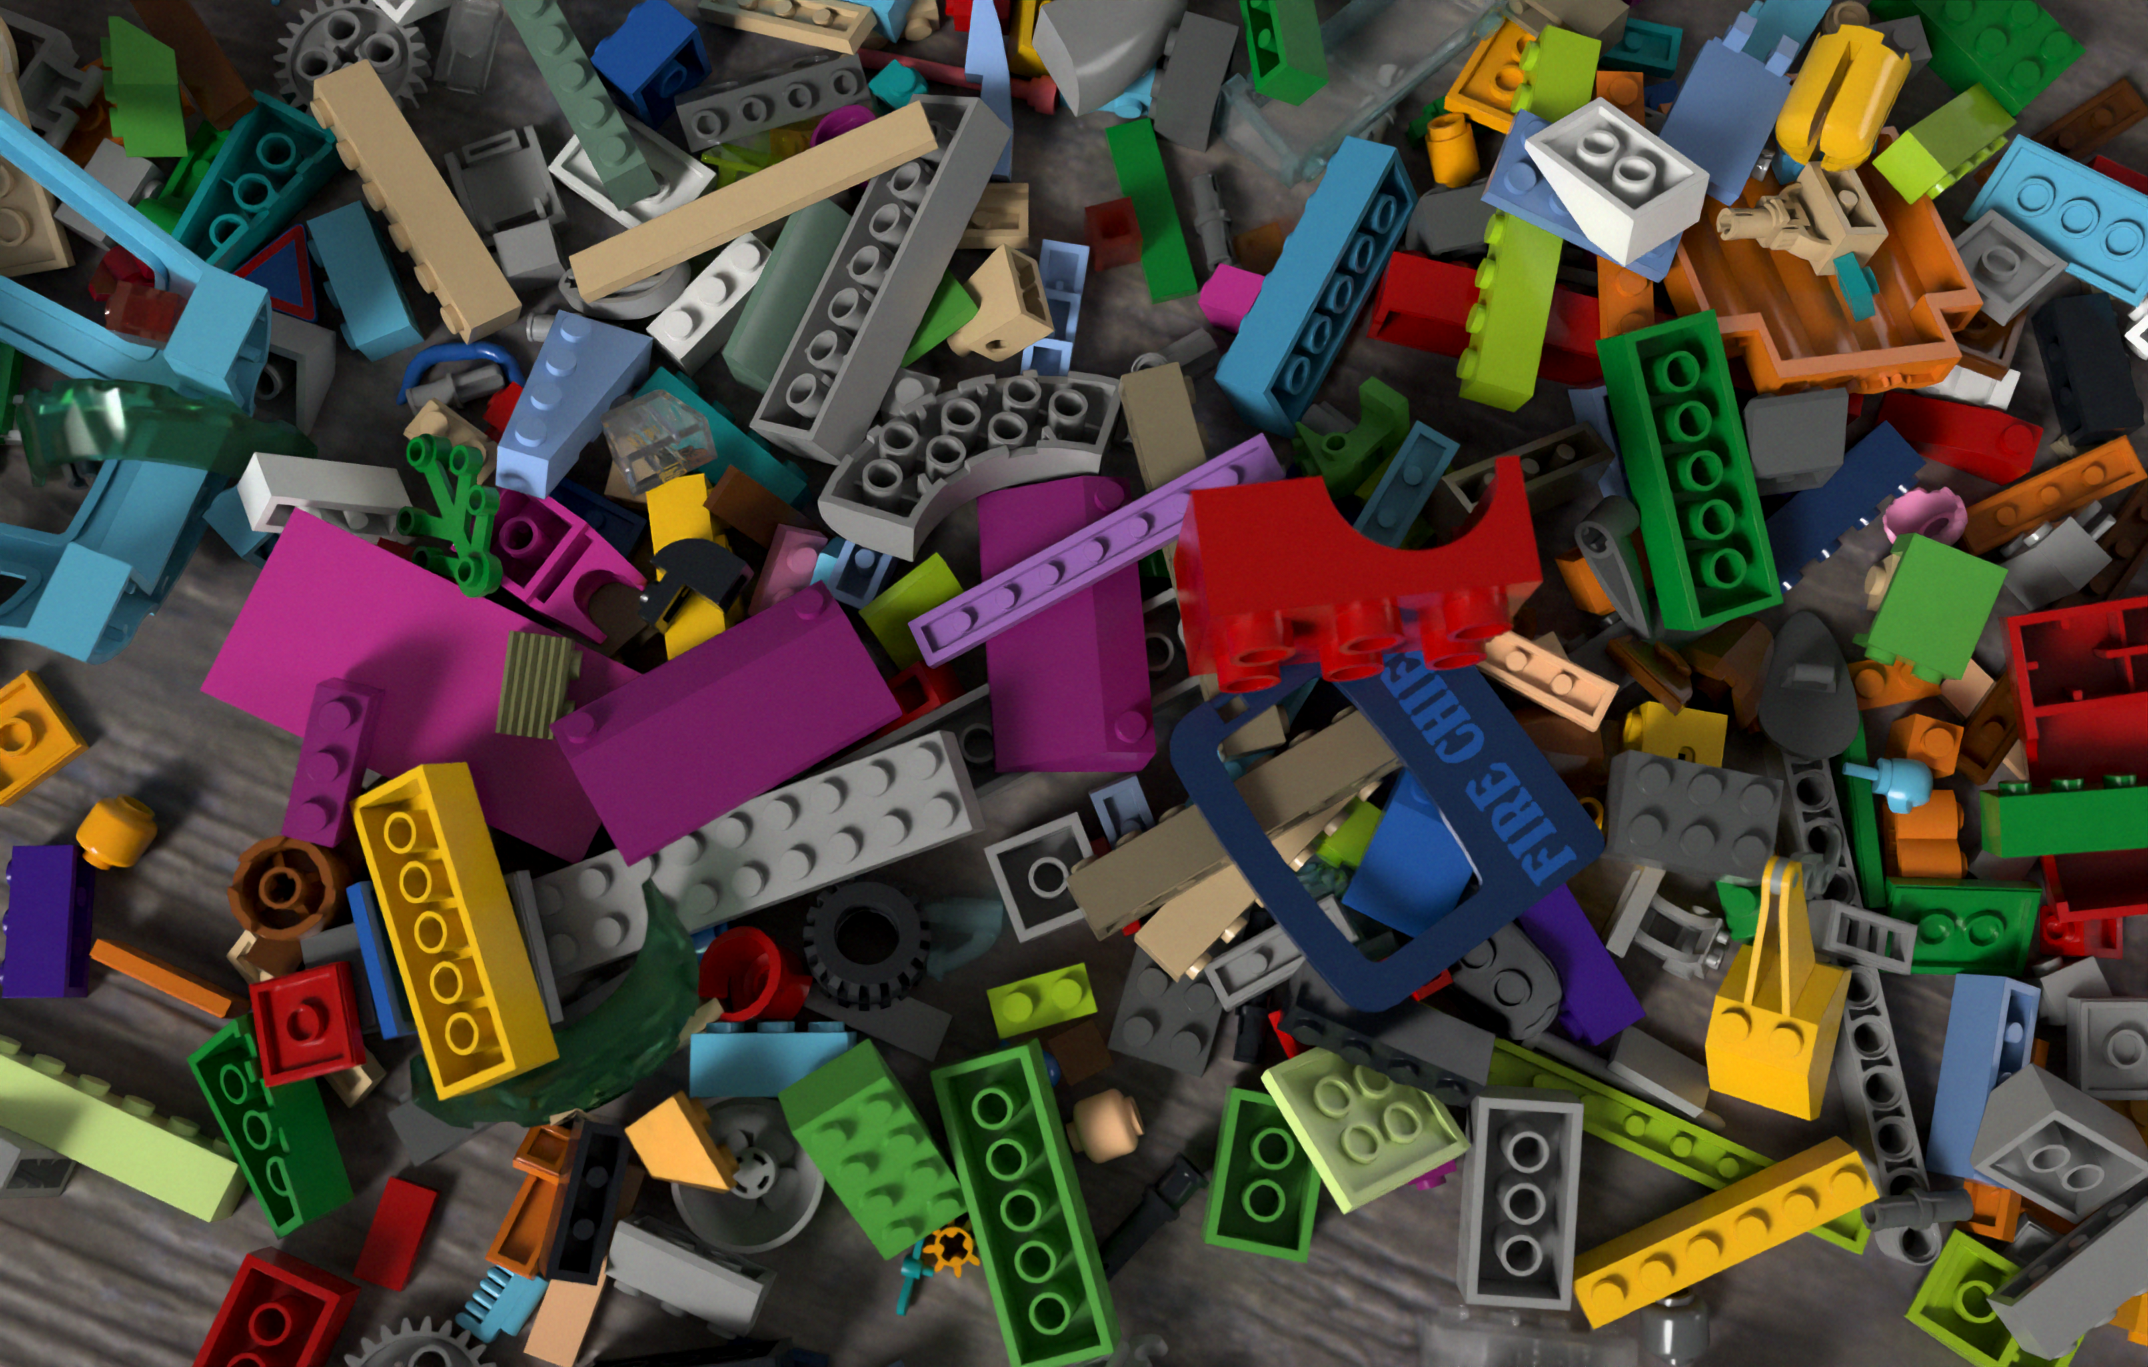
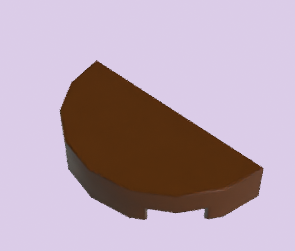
M1624 635L1610 639L1605 652L1672 714L1677 716L1687 706L1693 693L1689 678L1692 671L1682 656L1663 642L1657 640L1654 645L1643 641H1631L1633 635Z

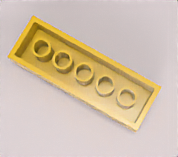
M467 762L422 764L350 801L351 812L439 1101L486 1089L560 1058Z

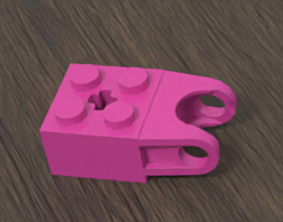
M499 486L497 491L500 495V506L494 517L489 552L496 555L502 564L503 575L500 587L545 619L594 644L602 645L608 636L599 629L589 614V602L594 592L608 583H621L643 591L649 584V581L586 521L550 496H547L546 499H541ZM476 516L472 519V521H471V523H470V529H469V530H470L472 536H473V531H474V525H475ZM453 544L450 547V549L457 554V551Z

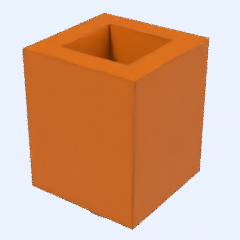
M1913 714L1893 721L1889 731L1884 759L1903 758L1924 762L1931 770L1933 780L1953 775L1964 727L1920 714Z

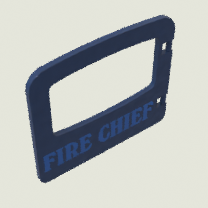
M1422 650L1384 654L1385 670L1381 673L1359 680L1332 683L1354 704L1414 778L1461 847L1479 879V888L1471 898L1381 962L1367 960L1341 933L1312 898L1253 816L1218 756L1217 748L1222 741L1309 681L1322 677L1320 662L1280 666L1282 681L1264 690L1247 693L1220 692L1186 714L1176 725L1169 742L1170 760L1173 768L1216 839L1251 890L1291 942L1338 997L1348 1006L1363 1012H1381L1399 1004L1598 859L1605 847L1604 836L1599 827L1478 669L1471 665L1451 670H1429L1425 668ZM1239 696L1248 710L1225 724L1216 710Z

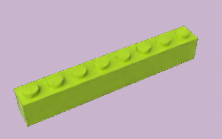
M1547 24L1535 41L1529 40L1522 52L1519 69L1525 72L1523 82L1518 85L1514 93L1510 108L1511 112L1517 113L1522 108L1551 123H1555L1590 103L1602 41ZM1497 208L1496 214L1494 213L1489 219L1484 234V242L1489 244L1487 258L1482 260L1476 274L1475 287L1480 288L1478 303L1472 306L1467 318L1466 332L1471 333L1469 347L1463 351L1460 357L1456 375L1458 378H1462L1459 397L1516 412L1533 397L1563 238Z

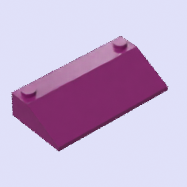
M1078 476L988 492L976 498L982 583L1132 503L1130 477ZM1138 561L986 641L994 772H1141L1156 754Z
M820 580L553 722L549 727L629 868L899 718L903 714L846 614L824 582Z

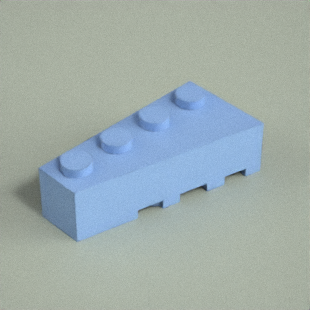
M558 310L499 442L496 486L546 499L578 461L579 453L589 441H595L602 432L603 424L613 412L618 413L628 400V394L635 386L640 387L648 377L653 337Z

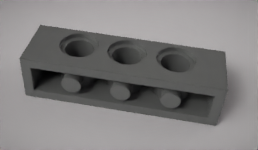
M828 49L674 94V99L692 153L831 112L843 106L871 100L858 52L856 51L852 55Z

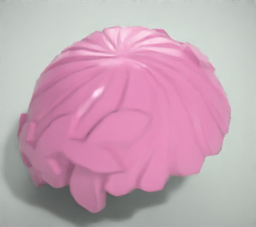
M1920 487L1909 490L1898 499H1894L1892 504L1886 509V515L1883 516V528L1892 544H1894L1897 535L1915 532L1951 547L1961 537L1968 522L1963 500L1959 495L1955 496L1948 487H1943L1940 490H1934L1929 493Z

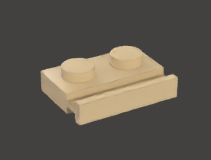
M987 183L982 198L978 202L956 249H997L1003 243L1014 249H1029L1028 183Z

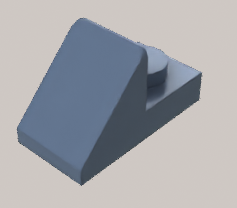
M1135 773L1088 791L1102 825L1105 839H1108L1112 851L1117 849L1115 846L1116 842L1126 834L1137 829H1141L1145 833L1156 826Z

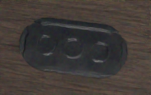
M1470 876L1454 909L1478 891L1479 883ZM1515 920L1508 923L1449 966L1447 969L1453 982L1441 988L1476 1027L1495 1034L1496 1038L1509 1040L1529 1039L1541 1033L1553 1022L1563 1000V982L1556 964ZM1392 928L1393 935L1401 948L1414 939Z

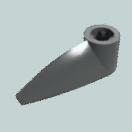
M1609 495L1577 525L1574 536L1591 571L1627 627L1637 640L1650 639L1652 631L1647 591L1640 562L1630 537L1639 526L1640 517L1637 509L1629 500L1619 495Z

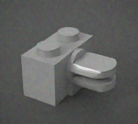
M2096 499L2085 503L2069 517L2059 522L2050 524L2045 520L2027 534L2021 532L2013 540L2008 541L2000 548L1999 552L2004 557L1996 565L2008 569L2003 583L2030 611L2078 592L2113 560L2095 542L2116 523L2110 513L2104 514L2084 529L2082 528L2102 508V505Z

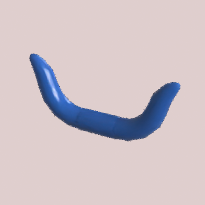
M465 341L432 345L419 352L408 364L396 404L404 405L407 403L405 389L419 386L424 373L431 366L442 362L489 359L500 365L510 384L512 381H515L524 388L526 380L515 356L501 345L489 341H476L469 345Z

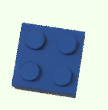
M647 0L645 3L637 4L630 11L627 21L612 36L610 35L602 39L597 45L594 55L590 58L612 102L654 131L675 112L674 94L698 88L713 72L698 27L666 0Z

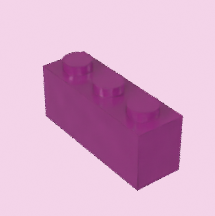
M336 677L316 685L282 826V836L334 848L350 836L354 818L349 802L360 796L383 702L384 689Z

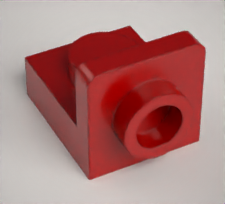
M2042 906L2040 908V952L2043 955L2094 956V958L2123 960V917L2059 923L2050 908Z

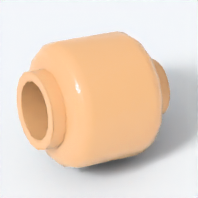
M1110 1089L1078 1101L1073 1107L1074 1121L1066 1124L1067 1133L1074 1151L1078 1153L1084 1150L1087 1157L1096 1164L1133 1152L1138 1146V1136L1145 1134L1142 1118L1132 1096L1124 1097L1117 1089Z

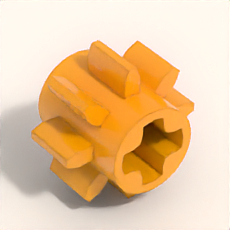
M970 1217L965 1224L956 1222V1218L950 1221L943 1228H939L932 1233L937 1236L935 1242L924 1245V1253L935 1252L938 1258L934 1268L936 1273L946 1265L954 1267V1274L957 1278H961L962 1264L967 1261L976 1266L981 1264V1258L973 1252L974 1246L978 1245L971 1230L972 1223ZM960 1232L965 1236L963 1247L967 1252L964 1254L957 1250L951 1256L944 1251L947 1242L942 1236L946 1234L949 1237H954Z

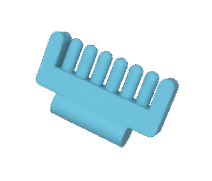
M500 1266L498 1267L512 1277L509 1278L495 1267L489 1268L487 1271L488 1276L505 1288L502 1289L487 1278L482 1279L480 1282L481 1288L496 1297L497 1300L480 1289L475 1290L473 1298L490 1309L489 1312L476 1302L470 1300L465 1305L468 1311L456 1315V1323L464 1329L471 1331L474 1336L484 1343L494 1341L501 1330L512 1336H517L548 1289L551 1281L544 1278L543 1274L540 1273L541 1270H539L535 1280L532 1281Z

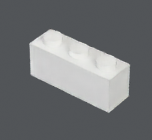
M751 232L736 238L646 328L650 337H653L655 346L690 378L729 340L772 253Z
M254 452L237 486L253 531L282 533L294 508L297 507L366 541L378 542L379 538L382 537L396 542L400 535L396 527L397 514L404 506L412 507L396 468Z

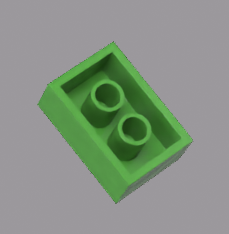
M1227 1085L1200 1237L1207 1244L1307 1263L1321 1176L1270 1093Z

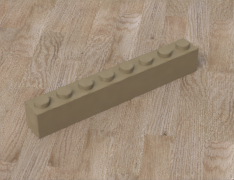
M1179 361L1121 375L1118 392L1147 494L1207 463L1204 451L1209 450L1208 434L1203 421H1195L1191 405L1196 404L1194 385L1190 375L1182 376ZM1178 540L1163 547L1162 550L1180 611L1173 563ZM1217 673L1197 675L1204 701L1210 700L1221 692L1218 686ZM1239 696L1216 710L1224 723L1227 724L1248 709ZM1283 704L1273 706L1222 741L1218 746L1222 763L1280 748L1286 742L1284 734L1290 733L1289 720Z
M1354 705L1345 708L1332 719L1333 724L1324 730L1316 733L1314 729H1311L1297 736L1290 742V749L1273 758L1271 754H1267L1258 758L1246 768L1247 774L1233 781L1236 789L1271 842L1403 765L1383 738ZM1185 804L1171 808L1159 818V825L1145 833L1141 829L1134 830L1120 838L1115 844L1117 849L1100 859L1096 854L1091 855L1072 867L1071 872L1073 874L1066 878L1068 890L1099 942L1233 864L1195 804L1188 808Z

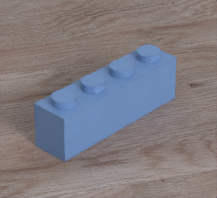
M1956 973L1927 1145L1926 1171L1960 1181L2010 1190V1188L1973 1169L1969 1159L1990 1092L2009 1079L2013 1073L2030 1063L2041 993L2040 988L2004 976Z

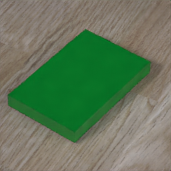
M1886 877L1884 890L1887 907L1880 908L1879 914L1918 926L1910 974L1956 975V973L2023 977L2043 890L2035 881ZM1888 931L1884 953L1886 957L1890 955L1893 932ZM1878 969V973H1894Z

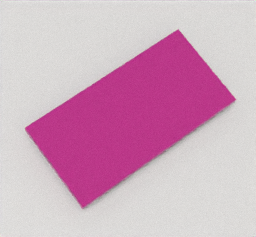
M295 507L200 691L304 738L318 683L336 677L384 689L383 702L366 768L393 780L422 764L467 762L486 824L572 864L583 861L602 823L557 740L495 733L509 631L562 638L567 637L484 597H467L461 592L459 585ZM576 642L575 650L583 651V664L580 680H570L568 700L576 701V710L643 674Z

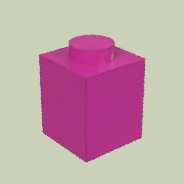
M1219 263L1211 279L1205 282L1198 301L1199 306L1211 325L1238 334L1241 320L1246 313L1250 312L1257 300L1265 276Z

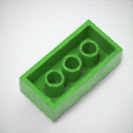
M869 1038L777 1093L792 1134L886 1261L968 1211L956 1166Z

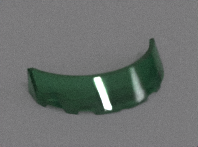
M96 378L54 381L52 391L45 392L35 387L28 390L24 394L23 402L16 411V421L33 487H43L48 471L67 463L86 460L115 459L157 462L205 470L241 479L254 452L316 459L318 453L316 444L297 427L278 419L275 422L259 421L248 416L232 401L207 394L204 399L188 398L178 394L170 386L121 379L107 381Z
M649 878L641 884L648 920L645 939L634 966L622 984L599 1007L580 1021L553 1035L560 1058L486 1089L439 1101L426 1055L417 1054L409 1061L413 1103L452 1127L474 1129V1122H515L523 1128L551 1124L550 1116L577 1108L585 1113L595 1110L632 1090L639 1080L651 1076L681 1043L679 1035L689 1016H695L699 1002V963L692 937L654 881Z

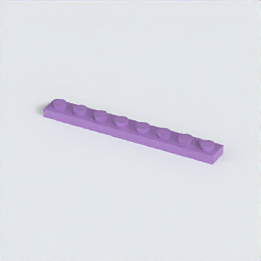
M1261 433L908 622V625L928 667L935 669L1178 540L1191 490L1287 480L1264 434Z

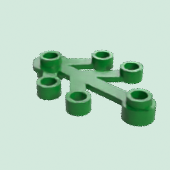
M424 433L419 437H414L407 447V460L417 471L425 473L443 518L428 515L423 508L404 506L397 514V530L403 536L420 538L424 535L450 540L453 542L459 558L444 556L443 551L437 547L419 546L413 553L412 563L438 576L441 574L456 578L461 592L467 597L482 598L486 594L494 593L500 586L503 575L502 564L499 558L489 552L494 517L500 506V495L494 487L477 485L478 474L483 466L482 452L476 447L457 445L453 449L450 440L445 436ZM449 468L455 475H459L456 496L446 474ZM472 515H476L474 531L472 536L469 530Z

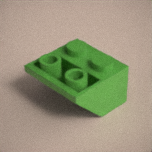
M108 16L110 37H100L104 67H112V71H102L106 101H110L111 104H117V108H109L113 137H123L126 157H188L186 127L175 51L121 17Z

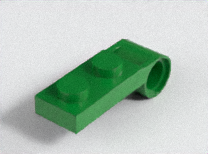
M204 119L187 147L188 157L181 158L158 200L147 197L140 201L135 209L171 235L231 131L225 129L223 132H220L209 121Z

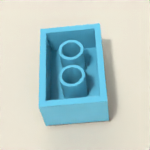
M845 1021L809 1022V1032H795V1022H757V1032H745V1022L706 1023V1033L691 1034L690 1097H778L777 1093L855 1047L857 1045V1031H845Z

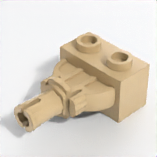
M1809 161L1792 185L1785 187L1777 196H1762L1754 208L1722 209L1716 222L1717 231L1722 232L1720 237L1724 241L1756 238L1759 245L1764 248L1786 250L1799 258L1809 260L1816 276L1836 275L1833 260L1851 252L1854 253L1860 268H1863L1889 235V232L1855 169L1844 172H1830L1821 167L1822 161Z

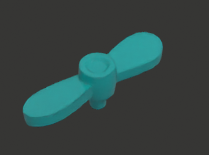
M926 1237L915 1243L912 1255H905L901 1275L906 1277L896 1307L897 1315L906 1317L915 1279H920L921 1275L934 1276L935 1267L925 1265V1259L921 1258Z

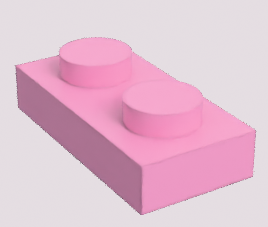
M778 523L747 613L752 617L810 586L819 554L825 548L828 538L818 531Z

